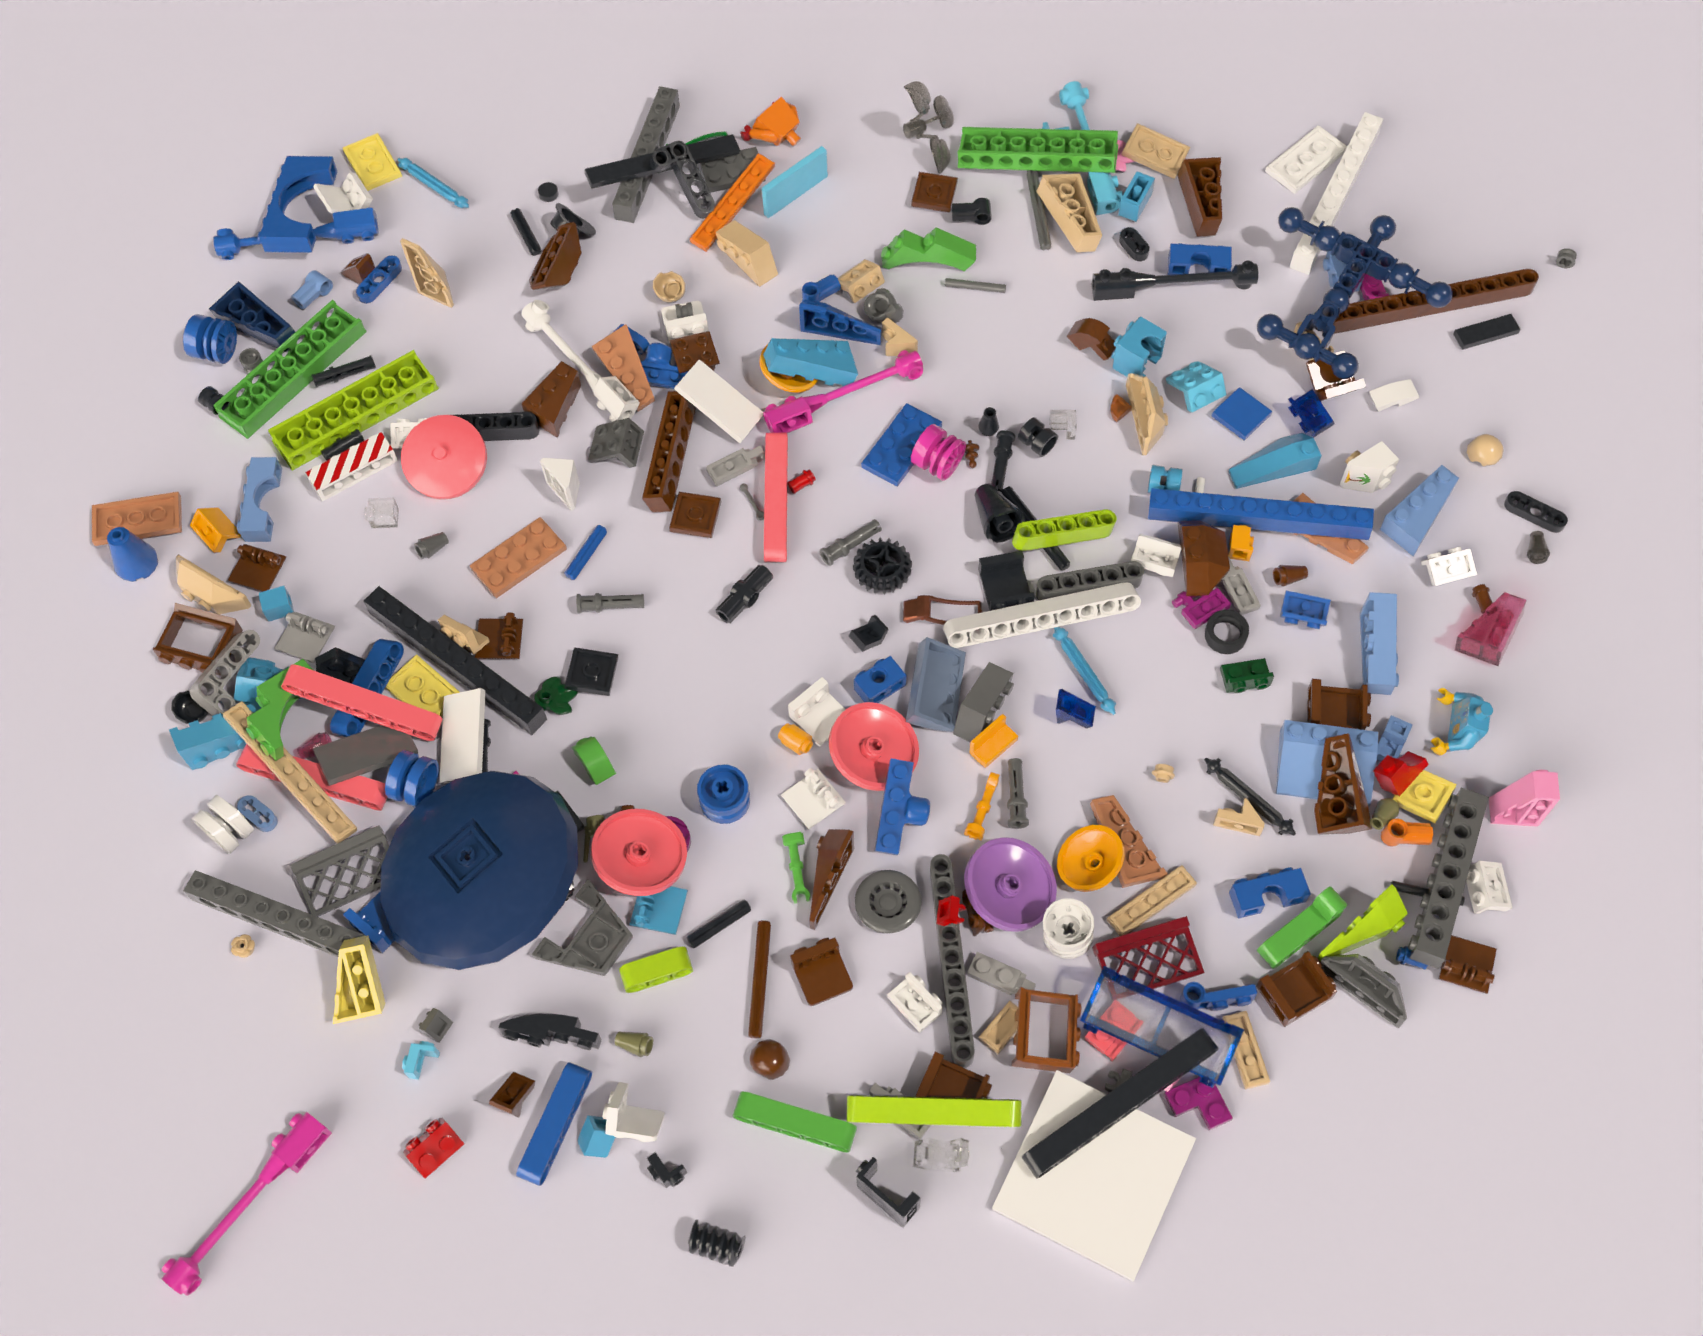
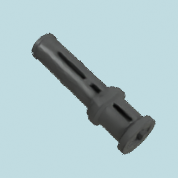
M873 519L844 539L837 538L829 547L821 548L819 552L823 561L828 566H831L834 563L833 561L841 556L846 557L850 552L849 550L882 531L881 527H877L880 525L879 522Z
M599 593L588 596L577 594V613L580 614L582 611H596L600 613L603 609L644 608V594L602 596Z
M1012 758L1008 760L1010 799L1007 802V808L1010 810L1008 826L1014 829H1021L1029 825V820L1026 818L1028 802L1024 798L1022 760Z

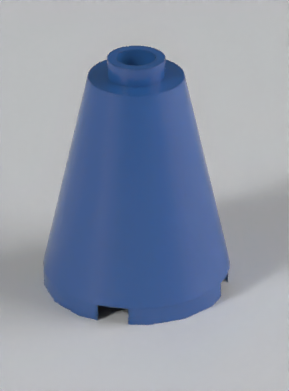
M124 527L114 528L108 533L107 541L113 567L119 577L123 580L134 582L136 579L149 577L155 571L158 559L157 553L151 545Z

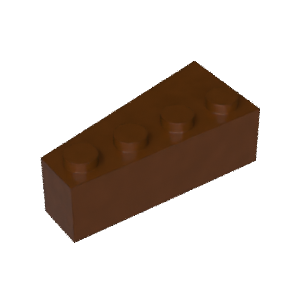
M1221 157L1183 159L1177 175L1197 237L1215 236L1222 221Z

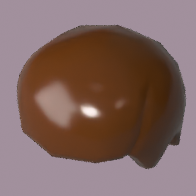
M771 1039L758 1042L751 1050L749 1058L752 1069L769 1080L783 1076L788 1070L790 1063L785 1047Z

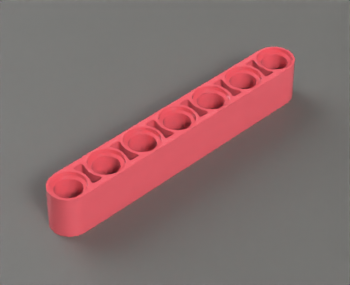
M766 433L764 562H787V433Z
M290 665L281 685L282 689L291 694L426 741H434L443 720L436 713L299 665Z
M246 744L236 766L248 773L281 782L249 745ZM293 756L329 797L377 811L383 809L388 798L385 794V783L363 776H356L329 786L318 763Z

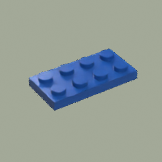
M906 403L863 460L861 468L898 487L914 465L911 462V454L917 440L931 424L942 427V421Z

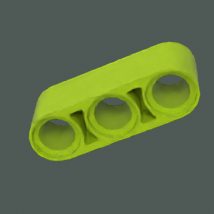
M681 946L624 964L619 968L625 992L634 993L687 976L693 972L687 948Z

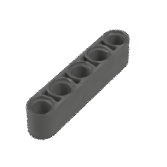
M1130 561L1046 575L1038 580L1036 597L1038 600H1044L1125 582L1131 583L1134 588H1138L1142 582L1144 567L1137 561ZM1043 588H1048L1050 591H1045Z

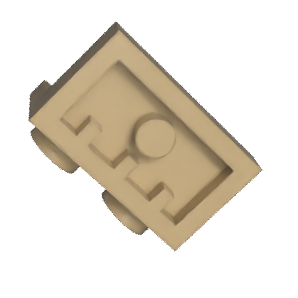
M866 259L838 278L841 289L849 293L851 301L854 303L885 282L880 266Z

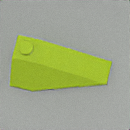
M1391 884L1363 913V917L1358 916L1346 929L1347 931L1341 932L1318 955V960L1321 961L1326 956L1345 954L1381 939L1391 931L1397 933L1406 924L1403 920L1408 912L1396 887Z

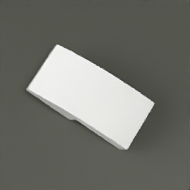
M1411 379L1394 382L1369 391L1378 412L1395 404H1398L1399 407L1419 398Z

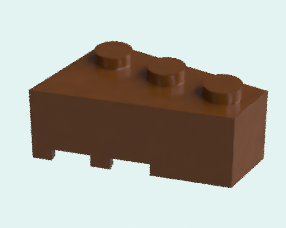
M561 361L521 403L524 412H531L536 416L539 427L557 438L563 422L566 421L567 412L570 406L573 405L581 387L578 371Z

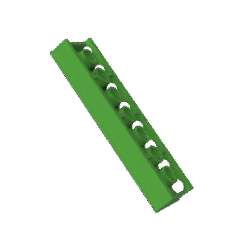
M962 127L957 166L958 168L1115 173L1119 147L1118 131Z
M331 300L213 405L218 413V417L249 439L313 381L312 374L323 372L367 332L361 319H356L339 307L334 300ZM334 308L332 315L327 318L328 311ZM319 321L318 327L312 330L314 323ZM305 334L302 342L297 344L298 338ZM290 348L288 354L283 357L284 350ZM275 361L274 366L267 371L268 365ZM256 375H260L258 381L252 384L253 378ZM245 388L243 394L237 397L238 391ZM229 402L228 407L223 411L221 409L223 404Z

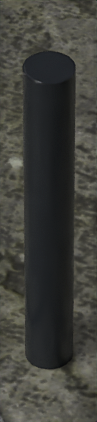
M1391 881V884L1396 887L1398 892L1423 897L1429 891L1428 888ZM1438 893L1440 897L1445 898L1444 895ZM1462 896L1460 906H1463L1464 904V896Z

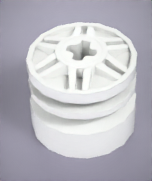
M1073 898L1060 899L1053 902L1046 909L1043 917V940L1047 949L1055 956L1063 959H1075L1082 956L1090 948L1093 941L1094 917L1090 909L1083 902ZM1069 929L1072 930V933H1068L1067 935H1064V931L1067 932V931H1069Z

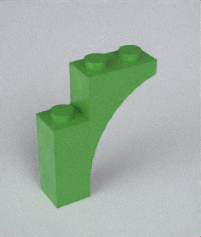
M937 227L926 234L925 238L904 229L899 235L894 237L888 246L883 248L881 252L882 267L891 269L912 262H934L966 271L976 261V244Z
M304 659L294 664L313 670ZM289 667L256 687V701L261 709L247 717V733L253 740L257 739L261 743L260 746L267 756L271 755L275 761L284 756L283 743L280 736L283 721L290 708L300 698V696L291 694L281 687Z

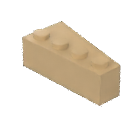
M1043 175L1036 192L1075 251H1095L1102 233L1081 175Z

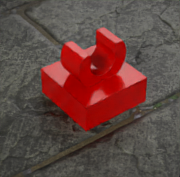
M951 895L939 901L936 924L946 926L951 923L960 924L964 922V919L958 916V912L964 911L966 907L959 904V897Z

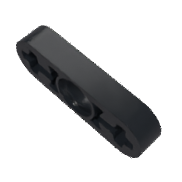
M1519 491L1510 492L1504 502V506L1509 512L1553 533L1561 532L1568 522V518L1563 512ZM1514 500L1518 501L1517 505L1513 503ZM1530 509H1539L1541 511V515H1533ZM1555 519L1559 521L1558 524L1554 523Z

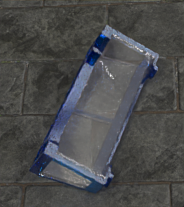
M1106 966L1102 968L1080 1019L1084 1023V1029L1095 1034L1100 1030L1158 1058L1199 1029L1204 1028L1219 1049L1189 1072L1201 1077L1199 1082L1211 1088L1215 1084L1221 1086L1244 1032V1029L1236 1025L1224 1023L1225 1021L1136 982L1125 975L1121 976L1115 970Z

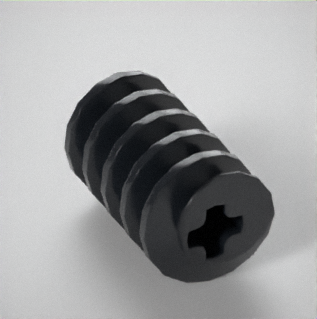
M696 1219L688 1240L689 1252L694 1254L699 1249V1256L704 1257L708 1253L710 1260H714L718 1256L719 1263H724L728 1258V1265L733 1267L741 1256L746 1237L744 1235L741 1241H737L738 1233L734 1232L732 1237L728 1238V1229H725L719 1235L718 1226H715L710 1232L708 1231L707 1222L702 1228H699V1220Z

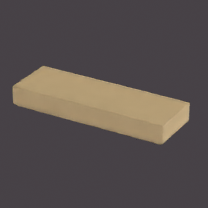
M1247 1011L1223 1016L1222 1021L1245 1090L1269 1084L1270 1079Z

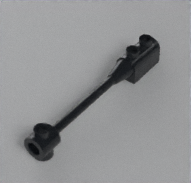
M1246 260L1242 264H1236L1232 271L1160 276L1138 273L1128 268H1123L1120 272H1110L1107 269H1103L1099 273H1093L1092 276L1093 300L1134 298L1135 291L1138 289L1165 283L1232 279L1239 289L1246 290L1252 284H1257L1258 266L1256 263Z

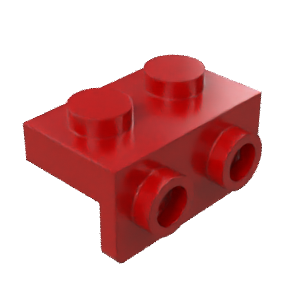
M443 1118L439 1121L435 1119L430 1122L425 1128L426 1132L419 1138L417 1136L412 1138L405 1145L406 1149L403 1151L406 1158L425 1179L465 1144Z

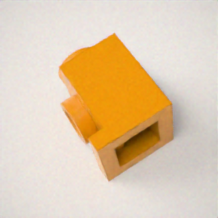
M1233 525L1228 549V557L1230 559L1250 561L1254 537L1250 536L1251 527Z

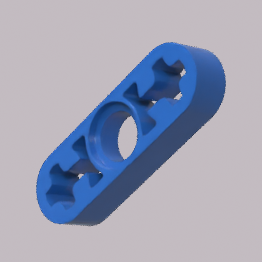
M390 255L385 257L357 287L356 293L362 303L373 302L402 271V266L397 256ZM377 277H384V280L381 282L374 281Z

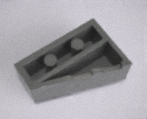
M991 662L987 664L961 703L953 732L954 735L971 742L991 724L996 711L1000 710L1004 703L1005 695L1009 696L1013 689L1014 683L1011 681L1014 673Z

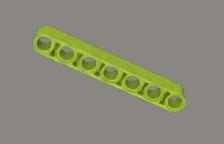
M847 1095V1122L1021 1127L1022 1100Z

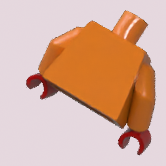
M781 96L756 118L753 129L749 125L744 127L745 132H740L744 141H749L752 138L774 143L777 146L786 139L794 147L801 140V137L795 132L800 123L797 109L794 105L787 103Z

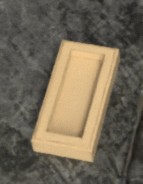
M1011 1001L1004 1006L979 1036V1040L997 1055L1017 1032V1021L1014 1020L1018 1007Z

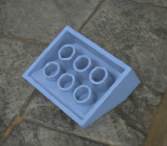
M1284 720L1279 735L1276 794L1318 800V783L1321 780L1322 774L1321 763L1325 738L1348 733L1350 734L1367 803L1370 806L1375 776L1373 770L1376 768L1378 753V732Z

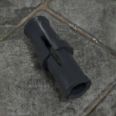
M355 429L347 436L337 438L336 442L321 450V453L327 461L331 457L339 455L350 447L364 441V438L359 430Z

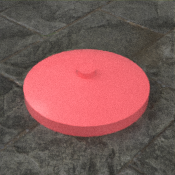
M437 415L417 424L406 437L401 452L402 469L409 483L423 495L434 499H452L470 491L481 479L487 463V449L481 434L471 423L453 415Z
M872 702L853 705L840 714L830 731L829 750L835 766L845 778L859 787L874 791H884L889 760L891 758L914 762L912 772L917 765L919 744L912 726L906 722V719L899 712L886 705Z
M628 809L611 815L597 828L591 845V860L598 876L616 891L633 896L657 894L672 886L681 876L687 858L686 841L676 824L664 815L646 809Z

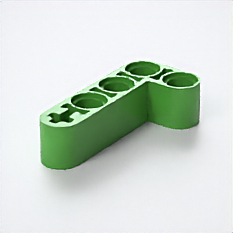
M1329 886L1316 897L1312 905L1267 939L1257 949V952L1272 969L1277 968L1337 920L1348 904Z

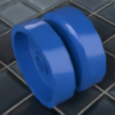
M402 750L395 757L389 768L385 784L386 796L396 801L402 802L405 800L406 804L416 807L422 799L432 794L435 789L439 773L437 760L426 756L419 757L417 753Z
M728 764L716 765L707 769L701 775L697 784V794L700 807L707 818L719 824H730L740 820L747 813L750 806L748 781L744 773L737 767Z

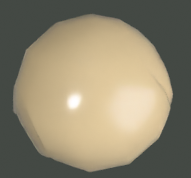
M673 271L668 273L660 272L653 280V289L657 297L662 301L672 303L684 296L686 284L683 278Z
M1489 434L1477 436L1467 447L1470 461H1478L1483 467L1495 465L1502 458L1504 451L1500 440Z

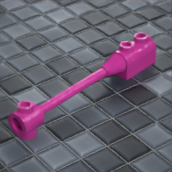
M903 350L898 354L895 366L826 394L799 397L797 399L794 396L786 398L784 404L779 406L770 404L763 412L766 425L771 433H789L813 423L811 414L827 404V402L897 373L903 378L908 376L909 379L915 380L923 373L921 357L917 351L909 353L907 350Z
M308 1112L304 1115L297 1113L289 1122L292 1129L285 1136L283 1133H280L274 1138L271 1144L274 1149L258 1176V1180L192 1256L179 1257L177 1261L171 1258L164 1264L162 1271L165 1275L161 1279L180 1295L184 1293L188 1296L199 1287L202 1279L198 1276L200 1274L198 1263L261 1190L288 1168L298 1173L332 1134Z

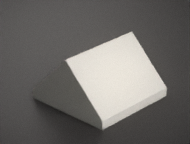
M542 458L540 462L546 483L571 511L574 510L580 485L574 460Z

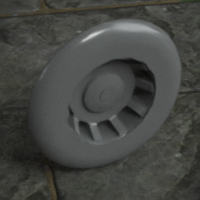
M881 870L869 875L861 882L855 895V909L861 921L870 929L881 933H896L908 928L918 917L922 903L921 894L915 882L907 875L895 870Z

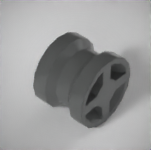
M691 302L682 306L675 304L677 319L693 316Z

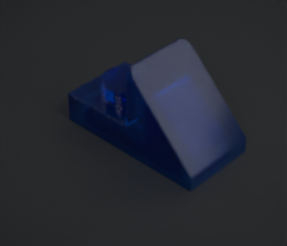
M1059 689L1056 705L1057 723L1060 724L1071 720L1086 729L1093 727L1096 706L1064 689Z

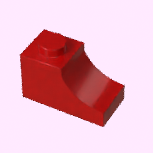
M1407 751L1399 758L1387 755L1373 772L1381 789L1400 796L1429 764L1426 758Z

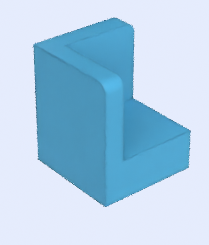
M285 586L259 593L262 612L268 621L286 617L289 612H294L291 596Z
M587 1115L577 1140L584 1156L603 1158L608 1156L615 1136L606 1134L607 1119Z

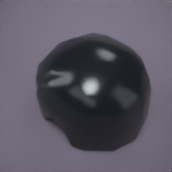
M190 691L179 692L172 700L171 711L175 718L182 723L189 724L197 720L200 723L208 715V712L192 699Z

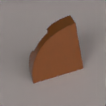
M1116 394L1112 399L1110 412L1113 419L1118 422L1132 410V406Z

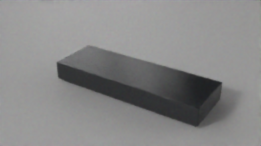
M1512 314L1455 329L1453 335L1461 349L1464 350L1519 334L1521 329Z

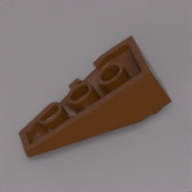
M828 829L826 835L821 836L817 843L818 856L809 920L810 929L812 930L816 929L854 851V831Z

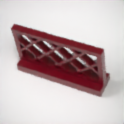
M1187 916L1099 942L1092 947L1095 957L1097 956L1112 1002L1205 973L1189 930L1190 924ZM1185 935L1187 946L1184 951L1172 945L1175 936ZM1171 938L1169 943L1164 941L1165 939ZM1159 942L1166 946L1162 958L1149 952L1153 943ZM1148 945L1146 950L1141 948L1142 946ZM1136 949L1144 953L1139 965L1126 959L1130 950ZM1169 949L1182 955L1177 966L1164 960ZM1125 952L1123 957L1119 955V953ZM1114 956L1121 960L1116 972L1107 968L1104 958ZM1146 956L1159 961L1154 973L1141 967ZM1185 957L1194 961L1196 971L1189 973L1180 968ZM1124 962L1136 968L1131 980L1119 974ZM1162 963L1175 970L1170 979L1166 980L1157 975ZM1139 971L1152 977L1147 986L1143 987L1134 982ZM1177 972H1180V973L1183 974V975H1180V976H1177V977H1176ZM1109 973L1114 976L1113 979H1112V981H1111V978H1110ZM1116 978L1129 983L1125 993L1116 995L1113 987ZM1155 979H1157V980L1160 981V982H1157V983H1154V984H1153V982H1154ZM1132 986L1138 988L1130 991Z

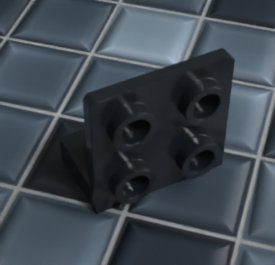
M335 647L315 658L316 672L352 684L351 676L358 674L365 659Z

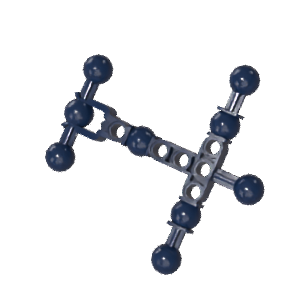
M1285 208L1278 217L1280 229L1287 233L1300 231L1312 237L1311 246L1315 242L1316 247L1321 251H1332L1331 255H1335L1338 260L1346 263L1347 266L1333 289H1330L1324 295L1323 304L1314 314H1309L1305 317L1297 333L1283 327L1282 319L1275 314H1265L1257 322V332L1263 339L1274 340L1279 338L1288 343V348H1294L1296 355L1301 359L1309 360L1314 358L1315 362L1321 360L1331 365L1335 376L1341 379H1349L1358 371L1359 363L1357 358L1347 352L1337 355L1326 348L1336 330L1333 325L1335 320H1337L1339 314L1348 308L1350 298L1366 274L1375 279L1384 280L1385 283L1389 280L1390 284L1395 288H1406L1404 292L1406 294L1410 288H1413L1425 294L1427 303L1432 307H1445L1452 300L1453 291L1447 283L1439 281L1431 284L1417 277L1420 269H1417L1415 272L1409 264L1397 263L1399 259H1394L1391 254L1378 248L1382 241L1389 240L1396 232V223L1390 216L1380 215L1371 222V236L1365 242L1351 234H1345V232H1342L1340 235L1339 230L1334 226H1324V221L1318 227L1305 221L1302 211L1298 208ZM1316 328L1317 331H1323V341L1320 343L1317 336L1305 333L1306 330L1312 331Z

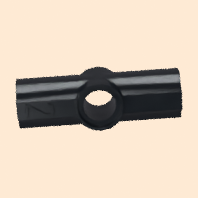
M758 565L744 580H739L734 584L730 595L716 609V613L724 622L731 624L746 607L750 608L755 604L759 593L773 579V574L764 565Z

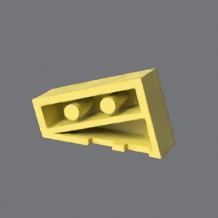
M368 935L344 940L339 949L333 1024L381 1014L386 1004Z

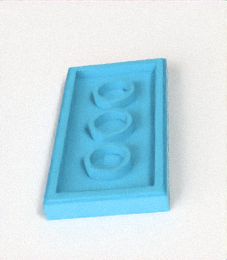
M823 146L762 187L764 215L768 219L828 177L827 150Z

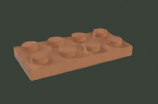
M179 492L92 505L93 544L95 546L108 544V533L117 527H124L141 539L182 532L181 495Z
M539 517L472 563L470 568L497 599L563 553L567 548L546 522Z

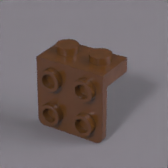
M836 937L832 939L823 938L816 945L809 948L801 947L795 950L794 954L790 955L791 965L808 1005L815 1006L853 989V983L841 958Z

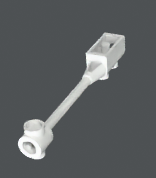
M534 300V302L527 304L522 311V317L527 321L525 327L532 332L543 330L586 376L594 396L598 399L597 406L611 413L609 416L610 421L613 422L625 418L631 419L640 402L616 376L601 377L590 370L549 325L551 318L547 314L549 310L548 304L541 300Z

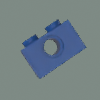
M889 656L886 659L878 660L869 670L858 673L854 679V690L864 702L880 703L906 686L907 675L895 660ZM883 679L884 681L877 683L874 680Z

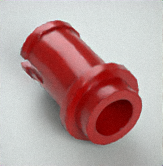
M803 470L801 475L787 482L792 493L796 494V492L807 485H813L816 478L811 470Z

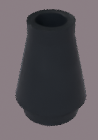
M992 407L984 410L978 424L980 432L985 436H993L999 430L996 410Z

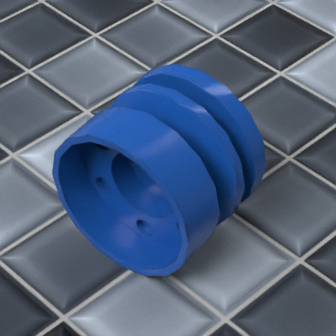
M195 314L188 320L183 334L184 350L188 356L203 360L208 359L222 364L228 363L232 358L237 344V331L233 322L219 318L213 319L200 314Z

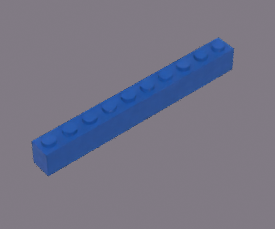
M1151 488L1148 519L1170 522L1200 520L1212 526L1233 527V525H1246L1255 530L1369 540L1373 529L1374 509Z

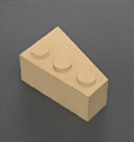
M735 220L716 231L718 247L759 287L778 275L769 242Z

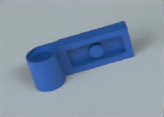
M1190 982L1185 985L1181 993L1180 1003L1187 1010L1213 1008L1214 1011L1228 1008V1005L1237 1004L1238 1006L1249 1005L1258 993L1255 984L1206 993L1200 983ZM1187 993H1195L1198 996V1000L1189 999Z

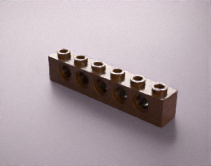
M668 391L642 496L643 501L652 512H672L696 407L677 391Z

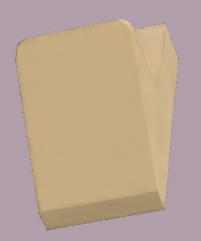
M888 317L882 322V335L888 341L886 343V356H898L903 350H907L909 353L913 351L918 352L917 339Z
M1244 798L1240 813L1230 808H1218L1213 826L1260 836L1265 823L1248 799Z

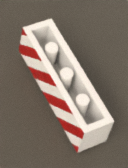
M380 432L358 445L350 447L341 454L331 457L326 462L314 466L305 473L323 502L394 464L398 460L393 448L383 433Z

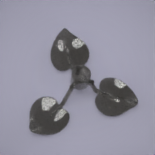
M914 81L905 85L904 88L909 93L919 114L903 125V132L908 139L917 137V139L930 138L931 152L938 174H940L950 162L949 148L943 139H939L937 135L923 133L927 129L926 124L939 119L943 128H950L954 123V115L946 98L939 95L935 97L933 102L937 116L926 121L920 120L919 118L927 114L930 109L928 104L931 102V97L927 87L922 82Z

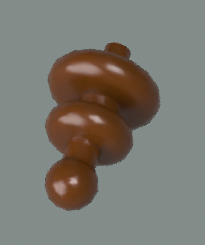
M968 440L964 453H966L965 458L970 460V468H975L977 466L975 459L978 458L976 451L980 447L978 444L972 443V440Z

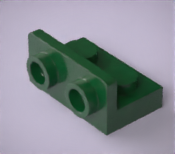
M1265 658L1224 664L1220 667L1226 693H1242L1254 688L1263 690L1271 686L1274 679L1273 672L1269 673Z

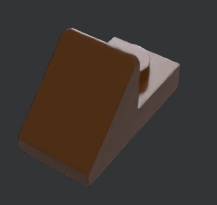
M513 1071L490 1099L489 1104L519 1118L522 1103L534 1089L535 1080Z

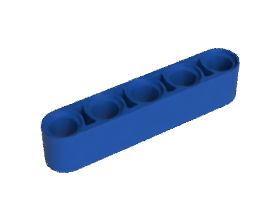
M378 639L352 684L382 694L403 656L404 648L402 643ZM337 710L330 722V730L335 735L348 737L360 733L367 720Z
M571 1062L566 1064L518 1166L517 1177L538 1186L544 1183L591 1081V1070Z

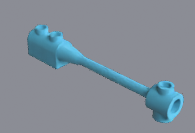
M1077 81L1069 82L1059 91L1061 105H1067L1069 109L1075 110L1081 130H1090L1082 108L1086 100L1089 99L1088 88H1082L1081 83ZM1088 172L1087 188L1096 215L1108 214L1118 210L1123 193L1122 191H1116V188H1118L1117 176H1111V173Z

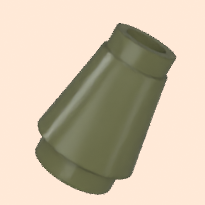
M1391 798L1379 800L1370 820L1371 826L1380 830L1391 820L1395 819L1399 814L1397 802Z
M619 1031L615 1037V1046L639 1057L649 1056L653 1048V1037L649 1036L648 1033Z

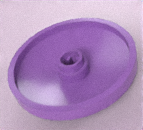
M1007 837L990 840L979 847L967 863L964 881L968 899L975 911L986 922L996 928L1012 932L1031 929L1043 921L1046 909L1056 900V880L1050 864L1036 848L1022 840Z

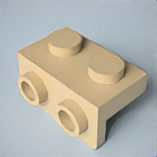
M446 615L438 619L441 626L440 631L472 654H475L490 642L485 635Z

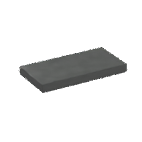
M383 725L313 748L329 786L391 765L395 757L402 750L418 754V749L411 735Z

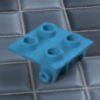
M670 886L657 894L637 896L629 925L676 935L688 890Z

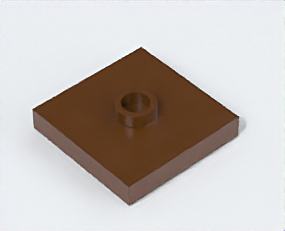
M919 172L911 207L950 213L958 178Z
M679 492L669 527L670 532L712 538L721 505V498Z

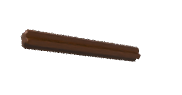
M764 920L759 921L757 926L748 1031L749 1037L753 1039L762 1037L771 931V923Z

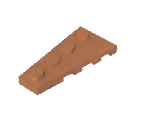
M627 324L592 346L594 352L612 376H616L640 402L637 412L655 401Z
M1114 795L1091 801L1090 805L1097 824L1111 828L1123 842L1125 850L1124 862L1117 874L1122 888L1159 880L1168 875L1166 870L1161 868L1155 860L1157 857L1152 850H1148L1142 841L1143 837L1139 831H1135L1129 822L1130 818Z

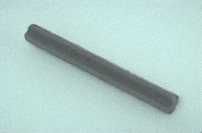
M1027 170L1026 175L1040 248L1042 250H1049L1051 248V239L1044 203L1036 192L1040 184L1037 170Z

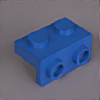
M1286 590L1280 617L1285 618L1284 622L1298 625V621L1307 623L1306 627L1320 629L1321 626L1327 625L1326 619L1331 600Z

